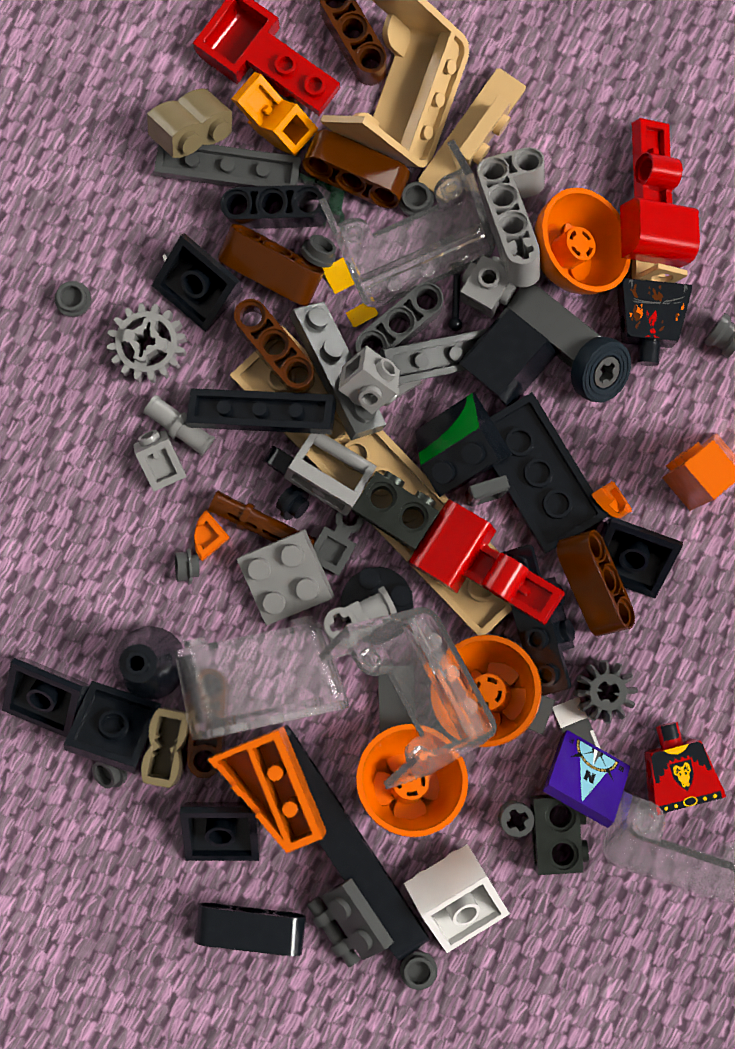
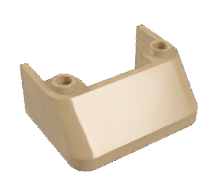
M372 0L387 13L382 37L386 47L395 54L374 115L372 116L365 112H358L353 116L322 115L320 122L333 132L397 160L406 166L426 167L433 159L469 57V44L465 35L427 0Z

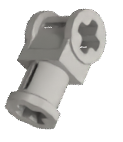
M384 586L378 588V593L361 602L356 601L344 608L338 607L328 612L324 619V630L327 638L335 644H347L357 634L369 629L372 624L388 616L392 618L397 617L396 608ZM336 618H340L342 622L349 620L350 624L347 625L346 634L342 635L339 630L332 632L331 629L335 627L334 620Z

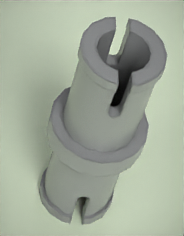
M155 395L143 411V414L148 415L169 431L168 435L171 438H179L198 452L200 456L206 453L215 440L214 436H211L201 428H190L186 424L187 413L183 412L181 414L158 395Z

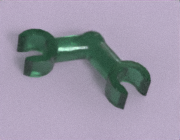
M299 173L300 179L304 184H317L330 192L329 216L337 215L340 218L339 229L341 231L345 225L342 206L346 191L317 178L307 177ZM327 220L323 223L324 228L326 227Z

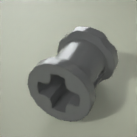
M511 800L505 802L500 807L498 821L508 835L522 837L532 830L534 816L524 803ZM512 810H516L519 814H525L520 818L522 825L516 827L513 823L507 825V822L511 819L509 813Z

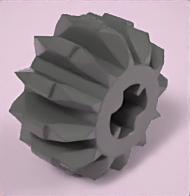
M601 660L599 672L592 664H588L585 668L591 678L588 679L582 675L576 677V681L585 685V690L576 689L573 691V695L586 697V700L579 703L578 709L584 711L592 706L588 718L595 721L600 713H602V720L606 724L612 721V711L618 719H624L626 716L621 706L624 705L628 708H634L635 703L626 699L627 694L638 693L637 687H626L625 685L634 676L632 673H626L619 677L622 671V664L615 663L609 671L608 661ZM601 683L603 685H612L613 692H609V694L613 696L610 700L598 697L597 691H602L598 688Z

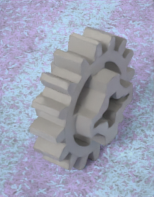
M139 303L137 313H133L132 310L126 308L127 318L125 320L117 317L114 319L119 327L118 330H108V335L115 340V343L107 345V349L110 353H117L111 361L115 366L124 364L121 373L127 377L134 372V379L139 383L144 375L148 376L151 383H156V374L159 373L166 379L169 378L167 369L170 366L175 369L180 368L176 357L186 356L185 349L180 347L179 344L187 342V337L185 334L177 333L183 328L181 322L177 320L170 323L173 318L172 312L168 309L161 315L158 304H154L151 311H147L144 304ZM143 322L142 325L130 330L134 325ZM160 325H163L169 331L171 341L160 337ZM150 336L155 344L148 345L146 350H144L140 342L147 341ZM124 346L135 351L134 363L127 358ZM161 356L165 357L159 363L151 365L152 361L156 360L157 358Z

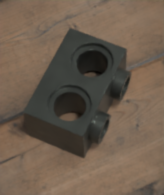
M376 471L353 506L352 512L410 550L415 551L439 513L438 510L433 508L436 502L420 491H417L414 496L402 487L405 482L394 474L386 471L382 475ZM380 489L388 491L392 496V503L386 508L374 506L371 502V496L375 491ZM409 509L418 510L423 516V524L414 529L407 527L402 520L404 512Z
M550 795L530 796V810L534 816L532 842L535 872L538 875L584 873L583 863L589 861L587 840H581L580 825H586V816ZM556 805H564L568 811L566 820L561 824H553L549 818L551 809ZM559 843H567L570 847L569 857L561 862L554 861L552 858L553 848Z

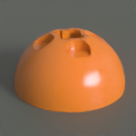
M569 188L557 193L543 207L536 220L534 234L540 249V269L553 284L571 293L592 295L608 291L622 282L629 270L631 259L621 258L620 214L610 202L591 190Z
M495 635L470 637L453 646L438 663L431 684L432 705L441 725L457 740L477 747L500 746L516 739L531 725L537 715L541 702V680L531 657L513 641ZM502 692V693H501V697H500V699H499L498 702H497L496 700H497L498 697H499V693Z
M403 724L381 732L367 745L358 763L356 787L364 810L377 825L399 836L422 837L443 829L458 815L467 796L468 773L461 753L445 735L424 725ZM397 778L400 779V789L398 786V780H396Z

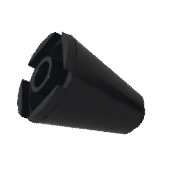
M150 626L138 628L122 639L115 651L113 667L119 684L126 692L141 698L154 700L171 694L181 684L186 672L187 662L182 643L171 632L159 627ZM141 657L144 659L145 662L143 669H141L140 667Z

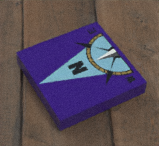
M566 730L557 746L543 792L604 827L609 828L615 821L630 766Z

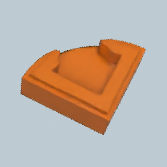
M613 481L591 494L600 507L615 518H622L632 512V508Z
M207 510L199 517L194 532L195 550L201 561L207 559L230 539L228 534Z

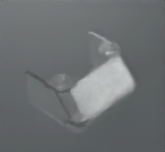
M455 140L447 143L457 171L444 176L437 182L434 189L437 205L372 233L367 222L360 218H350L337 224L326 198L324 197L319 200L361 300L365 305L374 308L384 306L404 297L421 283L430 282L434 284L467 269L471 262L477 264L482 254L488 258L493 254L496 244L473 172Z
M418 607L346 625L319 654L322 662L351 654L358 668L365 674L370 676L387 674L420 736L407 744L404 752L406 763L383 782L386 789L436 772L483 745L496 733L497 726L494 716L441 619L431 609Z

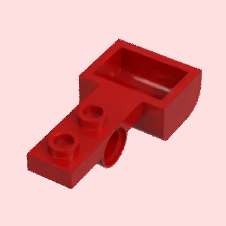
M225 0L193 42L194 50L199 57L236 84L240 82L251 67L260 73L273 89L282 96L293 97L320 116L340 90V83L275 37V34L280 29L279 18L254 0Z
M639 118L632 122L634 198L620 205L621 258L681 268L691 263L699 251V212L696 208L672 204V190L678 186L683 168L681 161L670 155L669 124Z
M448 499L408 560V563L456 594L467 578L541 624L546 625L565 595L564 591L529 571L528 568L512 557L499 553L489 547V542L497 532L492 524Z

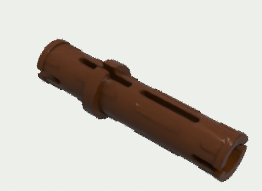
M219 490L214 495L208 508V512L236 524L237 529L241 531L247 529L271 542L299 532V530L256 510L254 504L248 502L246 505L221 493ZM308 535L312 545H314L316 538Z

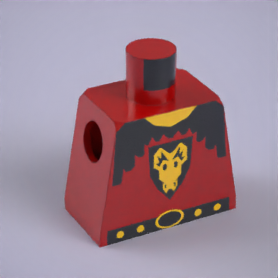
M678 722L656 726L661 747L644 752L650 811L659 815L725 798V791L702 742L696 739L682 741Z

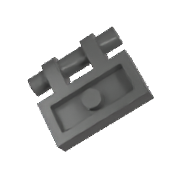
M352 878L329 889L321 896L322 900L317 896L306 904L314 915L312 921L318 929H323L333 944L330 948L336 957L341 956L348 968L360 960L355 950L362 960H365L386 950L394 942ZM334 919H336V921L338 922L346 936L343 934V932L341 931V929L339 928Z

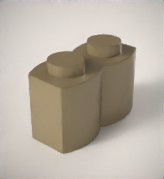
M196 89L188 92L178 101H167L147 113L148 135L173 158L185 157L194 153L202 145H212L232 133V111L207 89Z
M162 707L158 708L154 713L149 726L151 746L146 751L141 766L143 783L171 788L181 779L185 768V752L183 748L189 739V711Z

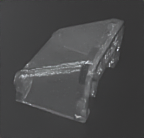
M307 616L291 620L292 627L208 644L206 643V637L183 641L184 649L174 651L191 740L214 738L349 708L346 691L322 622H314L313 616Z
M623 790L615 821L609 828L605 829L601 843V851L607 862L615 867L723 903L735 902V840L727 843L718 841L714 856L661 839L665 828V816L660 807L650 801L639 798L634 793Z

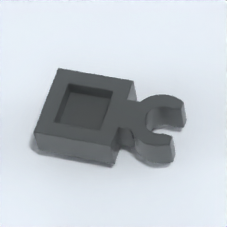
M339 511L336 515V529L333 531L325 526L313 546L321 566L337 576H340L357 546L356 543L348 538L351 534L357 533L362 528L364 519L359 517L355 525L347 526L343 523L345 515Z

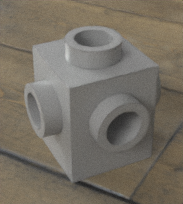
M482 254L477 264L471 262L462 277V282L465 284L460 291L461 302L492 319L501 303L505 306L508 304L516 290V286L509 281L501 258L493 256L490 259Z
M366 345L342 366L338 390L348 396L354 404L374 414L383 405L388 406L396 399L399 393L400 370L396 368L392 361L383 358Z

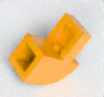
M254 72L231 98L249 119L247 123L274 147L285 153L296 156L318 130L296 103L283 100L260 73Z

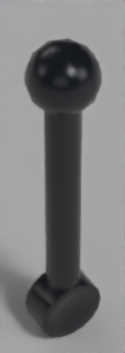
M454 257L450 262V268L453 271L452 318L449 320L448 326L451 330L458 331L462 328V321L459 318L460 274L464 269V261L460 257Z

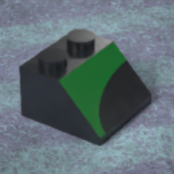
M475 392L415 430L420 466L439 497L458 490L512 455Z

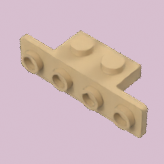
M496 69L421 174L418 182L425 184L441 200L448 201L474 163L478 165L485 158L490 149V146L487 144L495 134L500 136L511 119L508 115L524 94L526 86L502 69Z

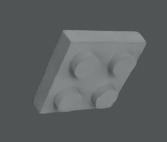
M306 529L237 558L266 626L331 600L335 596Z

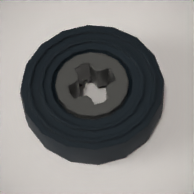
M597 337L588 341L579 350L573 361L571 383L575 391L591 402L604 403L613 399L623 389L630 374L631 356L628 349L619 341L609 337Z

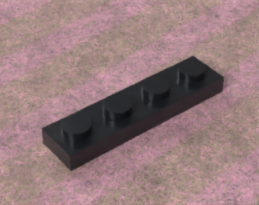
M191 388L186 424L190 428L332 434L336 398L334 394Z

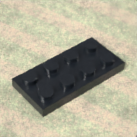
M533 392L490 417L512 453L510 457L495 465L492 469L497 477L507 476L510 486L507 494L544 555L555 549L559 540L580 534L608 517L606 511L592 497L591 494L594 493Z

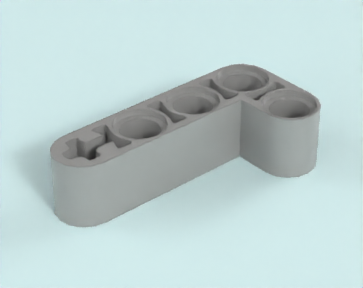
M528 147L487 157L477 166L478 191L483 210L509 281L518 287L534 285L540 277V249L522 199L537 195L543 190L545 186V164L542 152L536 148Z

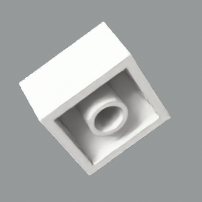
M468 844L449 853L444 859L428 869L418 872L413 878L404 883L421 917L446 953L510 914Z

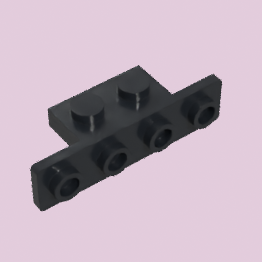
M525 545L501 552L512 557L528 568L529 571L541 577L532 545ZM555 577L544 579L563 590L561 585L556 582ZM565 595L546 625L541 624L511 605L522 648L533 660L540 676L541 696L571 688V681L562 652L574 648L575 631L571 621L565 615L563 607Z

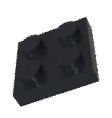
M91 681L64 742V750L135 774L149 741L151 719L157 709L161 708L162 704Z

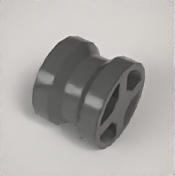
M724 313L711 329L704 343L709 347L716 346L719 348L721 354L727 359L735 351V323L731 321V316Z

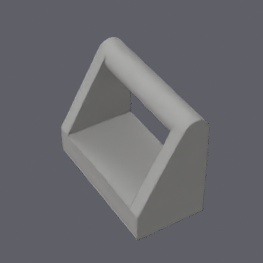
M310 433L288 467L284 478L347 516L377 466L325 434ZM313 444L363 474L354 491L303 460Z

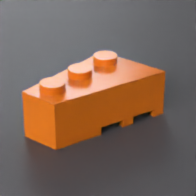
M715 433L702 445L698 441L666 465L670 471L662 477L683 504L691 511L715 500L735 483V454L719 435Z
M284 726L217 753L207 759L230 783L233 791L238 796H241L256 814L255 817L286 853L323 839L327 832Z

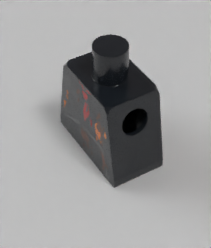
M624 278L618 285L617 295L621 341L624 344L638 345L637 364L643 366L659 365L660 347L672 348L678 342L692 292V285Z

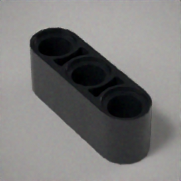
M312 185L235 187L227 190L220 201L222 212L232 224H240L250 229L316 227L325 223L330 214L329 204L317 187ZM283 201L280 211L274 214L268 213V209L273 202ZM308 201H319L318 207L313 212H303V208ZM247 202V208L243 213L233 214L237 204Z
M200 903L198 906L194 943L223 949L282 956H300L303 949L306 916L294 912L218 903Z

